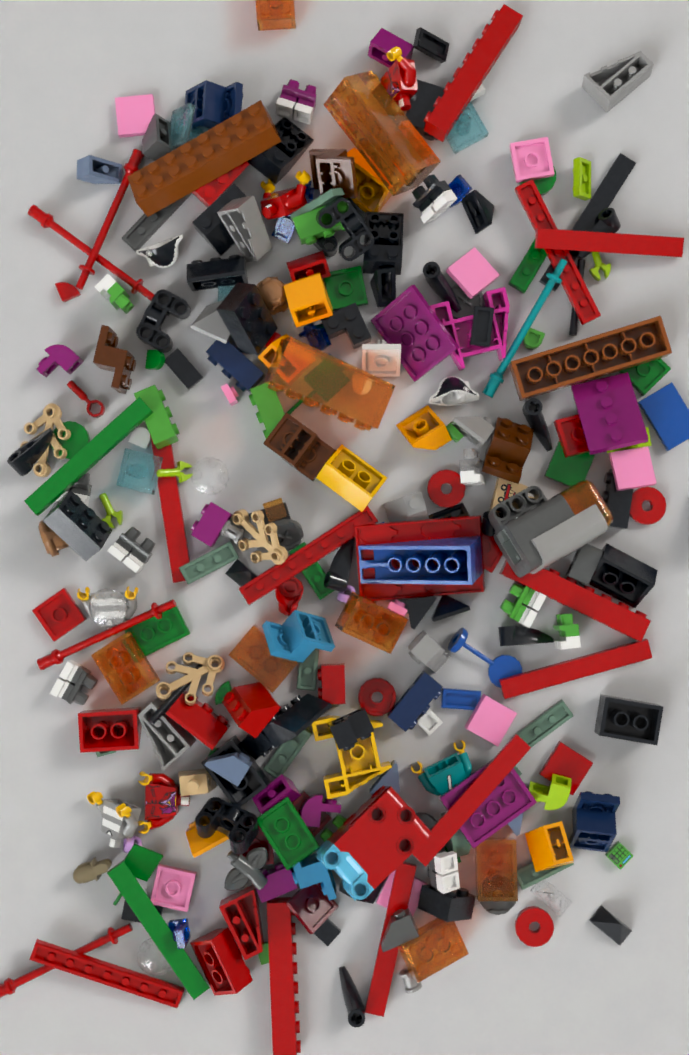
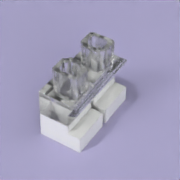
M475 448L463 449L464 460H459L461 483L466 486L486 485V477L480 474V468L484 462L480 459V451H476Z

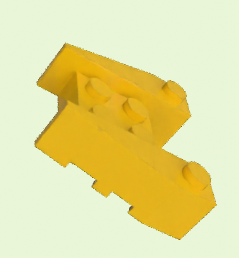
M328 715L319 717L314 721L312 728L315 741L333 738L334 736L328 722L341 716ZM370 720L373 728L383 726L381 721ZM371 732V736L361 740L358 738V742L354 743L355 746L346 751L343 748L339 750L336 743L341 772L323 776L327 799L348 795L354 789L392 768L389 761L380 763L374 732Z

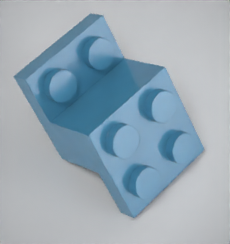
M294 610L282 625L265 621L262 625L270 654L275 657L303 663L315 648L329 652L335 648L326 619L323 617Z
M317 853L306 857L293 867L294 872H292L295 884H299L300 889L322 882V892L324 895H328L329 901L337 898V886L332 871L327 870L315 857Z

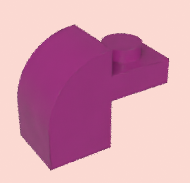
M56 344L45 349L50 356L43 358L36 370L47 378L60 365L71 375L84 361L67 346Z
M314 794L303 802L300 816L307 826L320 827L321 811L341 813V804L337 803L336 799H325V802H322L323 795Z

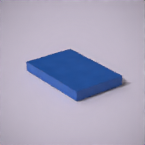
M672 382L638 402L667 451L689 439V409Z

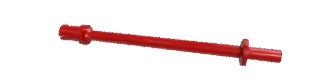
M133 149L128 163L124 165L126 173L86 264L79 265L82 273L76 287L83 290L89 274L95 275L92 267L129 186L128 176L139 170L138 168L144 154L138 149Z
M36 205L30 207L28 215L40 222L43 228L50 227L89 256L92 249L54 222L53 215L45 213ZM98 254L96 261L132 287L131 293L136 294L139 292L152 301L155 294L142 286L144 282L142 279L134 280Z
M172 599L159 606L156 603H152L151 610L62 651L55 649L51 654L37 659V664L41 670H45L54 664L59 665L63 663L65 657L154 616L157 619H161L163 612L176 607V602Z
M129 923L117 930L109 927L108 934L74 951L86 954L110 941L113 944H117L118 937L133 931L132 925ZM43 965L15 980L6 979L4 983L0 984V998L7 994L15 993L17 987L55 968Z

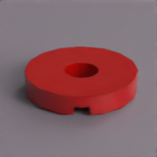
M447 469L435 473L428 481L427 486L428 496L432 502L444 508L453 507L458 504L464 497L466 490L465 485L461 483L460 475L455 471ZM447 483L451 486L452 490L449 494H444L441 491L442 484Z
M642 487L635 490L632 495L630 517L635 522L643 525L658 522L665 514L667 506L662 493L652 487ZM645 500L651 504L649 511H645L642 508V503Z
M372 678L361 686L358 692V701L361 708H365L367 714L383 716L393 709L396 703V692L387 680ZM374 692H380L383 695L380 702L372 700L371 697Z
M531 906L526 907L518 914L515 920V931L520 941L524 944L538 947L550 940L553 935L554 924L547 911ZM532 922L539 923V928L536 931L529 929V925Z

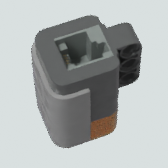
M583 480L548 500L539 487L530 486L497 504L489 511L488 519L495 530L493 535L495 542L515 575L521 578L528 573L535 574L607 532L608 527L612 524L613 515L595 485L591 481ZM528 493L534 496V500L528 497ZM512 502L517 503L519 509H515L512 506ZM496 511L501 512L503 518L497 517Z

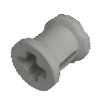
M228 520L220 535L227 536L237 544L242 538L245 529H239Z
M414 966L407 967L399 972L406 985V993L416 992L422 987L421 982H418Z

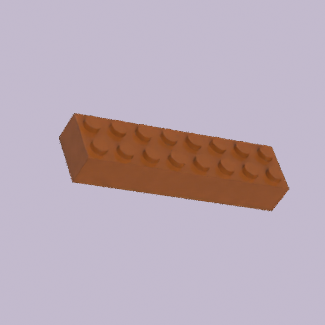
M262 101L256 102L129 175L128 180L136 204L146 216L153 215L282 142Z
M657 316L511 361L509 367L519 400L523 401L667 357L672 353L662 318Z

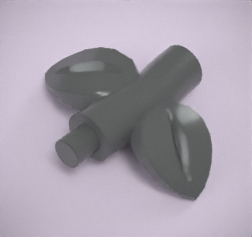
M265 847L253 848L247 853L246 858L242 854H234L232 851L228 853L227 857L231 860L230 864L235 868L231 869L226 876L224 885L226 890L242 889L249 880L258 890H261L267 884L268 879L259 870L268 861V853Z

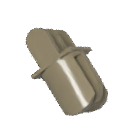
M95 857L91 861L80 864L74 870L73 879L78 884L93 880L98 881L102 876L101 874L106 873L111 867L112 861L107 858L97 862Z

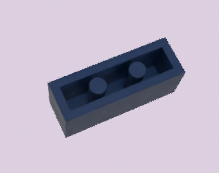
M216 340L206 351L209 356L207 359L214 366L217 364L223 368L221 372L229 379L233 377L237 381L235 385L243 392L247 390L250 393V389L256 387L265 377L264 373L229 341L225 344Z
M423 670L387 714L388 718L405 732L408 729L412 730L418 723L416 720L420 714L424 715L429 710L430 705L428 704L432 699L436 700L443 691L441 689L443 686Z

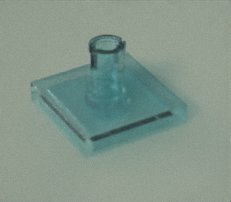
M471 101L463 113L460 114L459 119L446 137L455 154L482 140L489 134Z
M191 103L172 111L170 123L173 150L189 142V138L194 139L200 133H203V129L192 126L196 106Z
M125 448L116 485L154 495L158 481L157 470L161 469L163 457Z

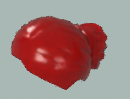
M296 577L291 578L275 589L276 598L279 602L278 610L287 616H290L294 610H297L298 602L303 595V584Z

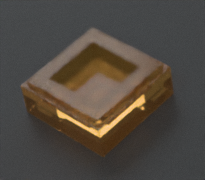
M282 498L263 504L269 523L287 517Z

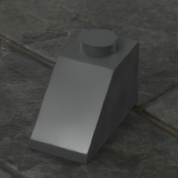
M156 113L153 115L142 139L143 154L148 159L156 161L173 150L171 123Z
M409 908L406 910L399 909L390 917L381 941L383 952L419 937L417 925Z

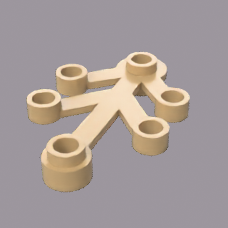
M53 403L45 406L43 415L33 423L28 422L24 426L25 433L34 435L37 429L44 424L45 429L42 432L49 428L53 430L55 425L58 429L57 436L59 439L68 440L71 437V432L66 429L60 419L62 416L60 407ZM53 433L50 443L54 448V456L58 459H64L67 456V450L61 446ZM28 441L22 442L20 448L28 443ZM50 444L38 462L33 466L36 476L47 477L51 472L50 465L46 463Z
M240 509L235 511L232 515L233 523L238 526L242 525L255 538L253 540H248L247 538L239 540V549L245 551L253 547H264L269 552L255 551L251 553L250 558L253 563H258L262 560H272L277 565L283 564L288 558V552L285 547L279 545L276 524L271 522L265 525L263 512L257 510L251 514L252 521L257 523V530L249 522V514L246 510ZM267 535H270L271 542L268 541Z
M186 652L183 655V663L185 665H192L193 663L203 665L198 669L169 661L166 664V672L168 674H175L177 672L185 674V676L170 684L167 682L159 683L156 686L157 697L163 700L168 699L173 691L191 682L189 691L185 695V703L192 706L197 700L196 692L201 676L207 673L208 677L206 683L202 686V694L204 696H211L214 691L213 683L215 676L225 666L222 657L212 655L204 658L196 656L191 652ZM191 657L192 660L187 661L185 658ZM217 663L218 666L212 667V664ZM172 665L175 669L170 670L168 667ZM209 687L211 691L206 692L204 689ZM166 690L167 694L162 695L160 692ZM188 697H193L194 700H193V701H188L187 698H188Z

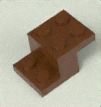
M311 149L309 151L314 189L320 190V195L330 189L342 188L345 193L342 197L352 199L358 197L354 157H347V149Z
M102 325L93 363L100 369L114 372L111 387L119 393L126 394L132 384L130 375L131 371L134 372L136 367L135 357L127 350L116 348L118 344L117 334L109 326Z
M287 412L263 443L311 481L316 479L324 464L336 451L322 441L316 433Z
M498 417L495 422L493 435L485 452L482 472L519 484L524 463L531 450L534 429L524 424L514 423L507 418Z

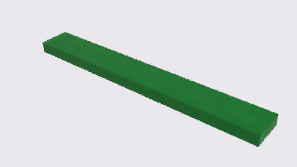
M140 397L137 398L24 500L35 515L39 516L148 418L153 411Z
M123 860L107 871L119 892L190 996L195 1000L210 987Z

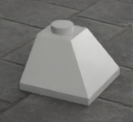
M222 301L207 305L194 321L191 328L226 344L231 338V334L217 311L218 306L222 303Z
M480 416L455 417L451 422L466 439L478 448L486 442L495 429L492 426L493 422Z
M421 491L384 504L389 522L429 519Z

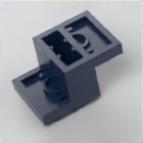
M206 80L188 89L185 94L184 129L192 130L198 126L211 129L241 112L243 84L235 82L224 87Z
M590 791L580 792L572 809L573 832L568 840L570 848L601 852L608 851L617 835L615 812L620 805L619 796L594 794Z

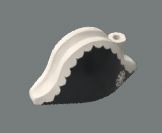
M183 234L136 250V253L146 257L150 267L168 268L178 258V245L183 238Z
M449 376L441 380L437 392L430 397L429 403L442 406H456L477 401L480 396L470 389L469 381Z

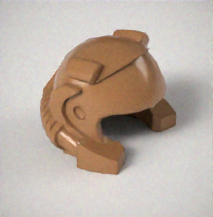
M267 277L256 285L271 315H276L289 309L283 286L284 283L278 280V277Z
M43 520L39 522L38 528L48 554L54 557L59 555V550L69 547Z

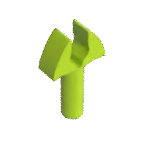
M592 252L595 266L589 270L590 274L599 281L601 279L598 273L600 269L604 272L606 279L610 273L611 263L607 265L602 263L600 252Z
M178 461L176 468L157 470V476H177L179 483L193 475H186L181 470L192 468V466L186 462Z
M106 493L100 494L99 498L107 513L106 518H103L102 521H105L109 527L115 528L111 521L113 515L117 518L119 525H122L123 512L121 510L118 512L114 511Z

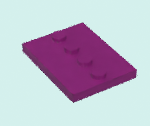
M411 285L371 319V322L387 344H401V364L414 382L418 381L459 348L415 285Z
M628 372L571 386L590 455L648 442V435Z
M491 761L439 797L447 810ZM514 768L461 826L460 830L472 848L478 846L537 803Z

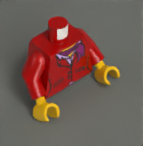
M396 46L386 53L390 61H396L381 77V84L379 83L378 76L371 74L367 76L368 79L364 81V85L367 88L375 86L389 104L399 105L401 111H407L411 108L410 99L418 90L414 60L406 59L405 56L402 57L401 48Z
M305 170L296 173L295 177L300 183L296 187L273 192L275 186L270 179H268L267 184L264 181L261 182L260 186L265 191L263 200L260 201L261 211L267 220L289 215L308 204L304 194L306 190L305 185L310 181L311 177Z
M143 771L139 773V775L145 776L143 781L138 782L141 785H146L145 820H148L147 822L138 821L139 826L144 824V829L138 831L139 833L146 834L149 829L163 826L174 819L175 815L179 812V806L190 805V795L181 796L179 794V784H175V781L164 773H150L149 775Z

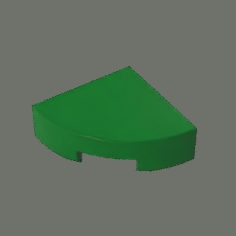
M230 681L225 682L218 689L215 696L216 705L221 704L225 695L232 690Z

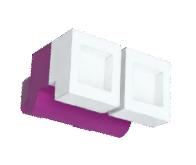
M290 79L287 85H283L280 98L278 97L276 102V115L292 119L294 115V120L310 125L316 107V87L307 85L305 91L300 90L298 81Z

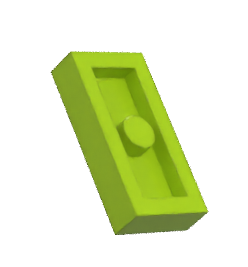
M578 157L573 159V197L586 201L591 199V161Z

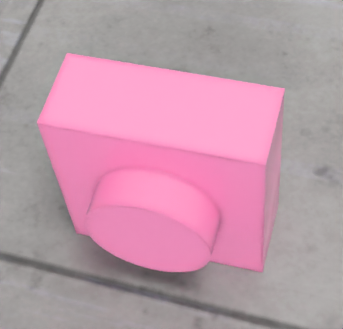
M228 384L221 386L231 406L237 404L236 397L239 395L234 386L231 388Z
M397 599L395 602L390 601L387 607L404 617L408 611L405 608L406 604Z

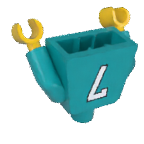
M460 740L462 743L461 749H457L455 742L453 743V748L459 752V755L456 752L425 768V772L422 771L423 765L420 761H417L420 765V770H415L411 765V771L419 775L418 779L426 791L436 796H442L471 775L472 765L467 752L464 751L466 746L464 741Z

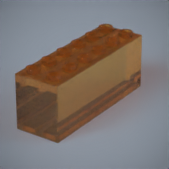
M372 71L344 77L323 104L393 196L418 187L441 162Z
M293 337L281 339L264 380V383L268 384L269 389L276 392L284 391L286 392L285 396L294 400L296 398L304 400V405L312 408L319 407L321 408L320 412L327 415H337L338 420L345 423H354L355 428L363 431L378 429L395 388V385Z

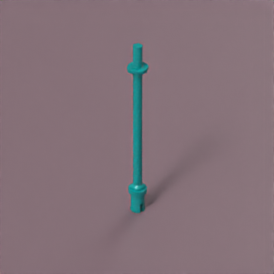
M561 258L554 272L546 274L547 278H549L546 286L509 348L506 357L501 362L497 371L490 374V380L482 391L485 395L493 398L500 383L504 382V372L555 283H562L559 276L567 264L566 260Z

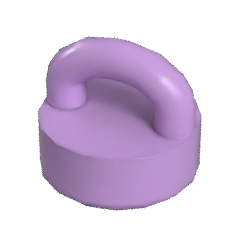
M347 585L344 592H338V601L350 604L356 603L357 596H355V589L351 585ZM346 590H350L351 594L345 593Z
M138 836L124 839L123 851L125 853H129L134 845V841L137 842V845L142 846V841Z

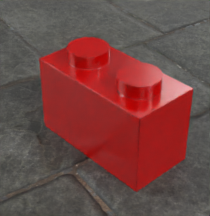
M323 251L286 262L292 282L319 272L322 279L331 276Z
M345 663L322 664L321 669H318V680H322V688H318V698L330 704H346Z

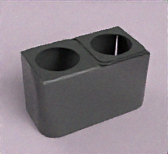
M589 544L577 549L565 576L576 580L582 585H589L603 550Z

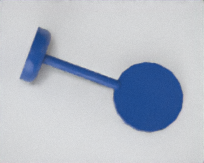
M460 628L455 633L448 645L450 652L456 653L463 646L490 664L488 676L496 687L501 688L499 679L522 673L521 664L515 657L501 655L492 661L467 644L468 631L464 628Z

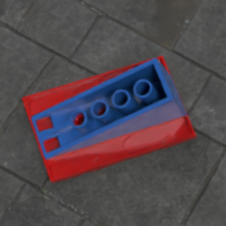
M481 515L355 526L360 602L484 592Z

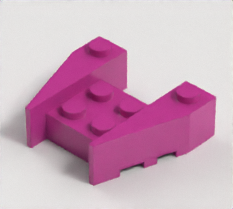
M505 287L486 291L483 295L486 307L494 308L489 348L470 345L473 315L453 320L449 301L430 305L459 346L450 355L459 371L465 368L463 358L497 350L499 361L506 357L510 305Z

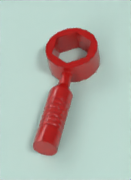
M73 380L68 382L67 386L81 400L88 403L86 409L89 415L98 418L104 414L105 406L99 400L90 401L87 394ZM98 403L102 406L100 413L93 414L90 411L92 404Z

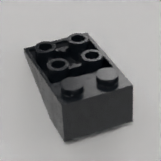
M283 117L274 125L282 142L247 161L274 184H277L290 171L314 141V139L286 117Z
M366 212L365 223L374 237V244L364 252L363 273L374 274L376 269L395 267L396 275H401L404 213ZM365 234L364 244H366L369 240L367 234Z

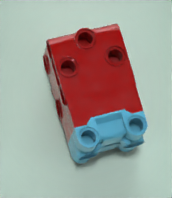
M383 785L320 846L315 857L327 870H334L343 880V888L354 901L356 899L362 900L394 872L431 835L432 831L391 786Z

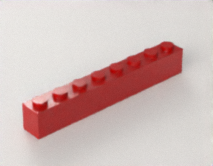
M505 4L500 11L496 10L491 18L492 23L490 25L486 24L482 31V38L476 39L472 47V53L468 52L462 62L464 65L462 68L458 67L453 75L454 80L452 83L448 82L443 90L444 95L437 98L433 105L435 107L432 112L429 111L425 116V132L444 142L519 28L523 15Z
M505 560L499 574L519 584L542 593L548 598L640 642L651 620L646 618V614L638 610L634 613L628 610L630 606L622 602L616 604L611 601V597L603 593L599 596L594 593L595 589L585 585L581 587L577 585L576 580L568 576L564 579L559 576L560 572L552 568L549 571L542 569L535 574L528 573L519 578L515 575L507 560Z
M277 897L267 901L273 1055H297V1053H301V1040H297V1033H300V1020L296 1021V1014L299 1013V1001H295V994H298L299 988L298 981L294 979V974H298V964L294 962V955H297V943L293 942V935H296V923H292V915L294 913L286 905L291 897Z

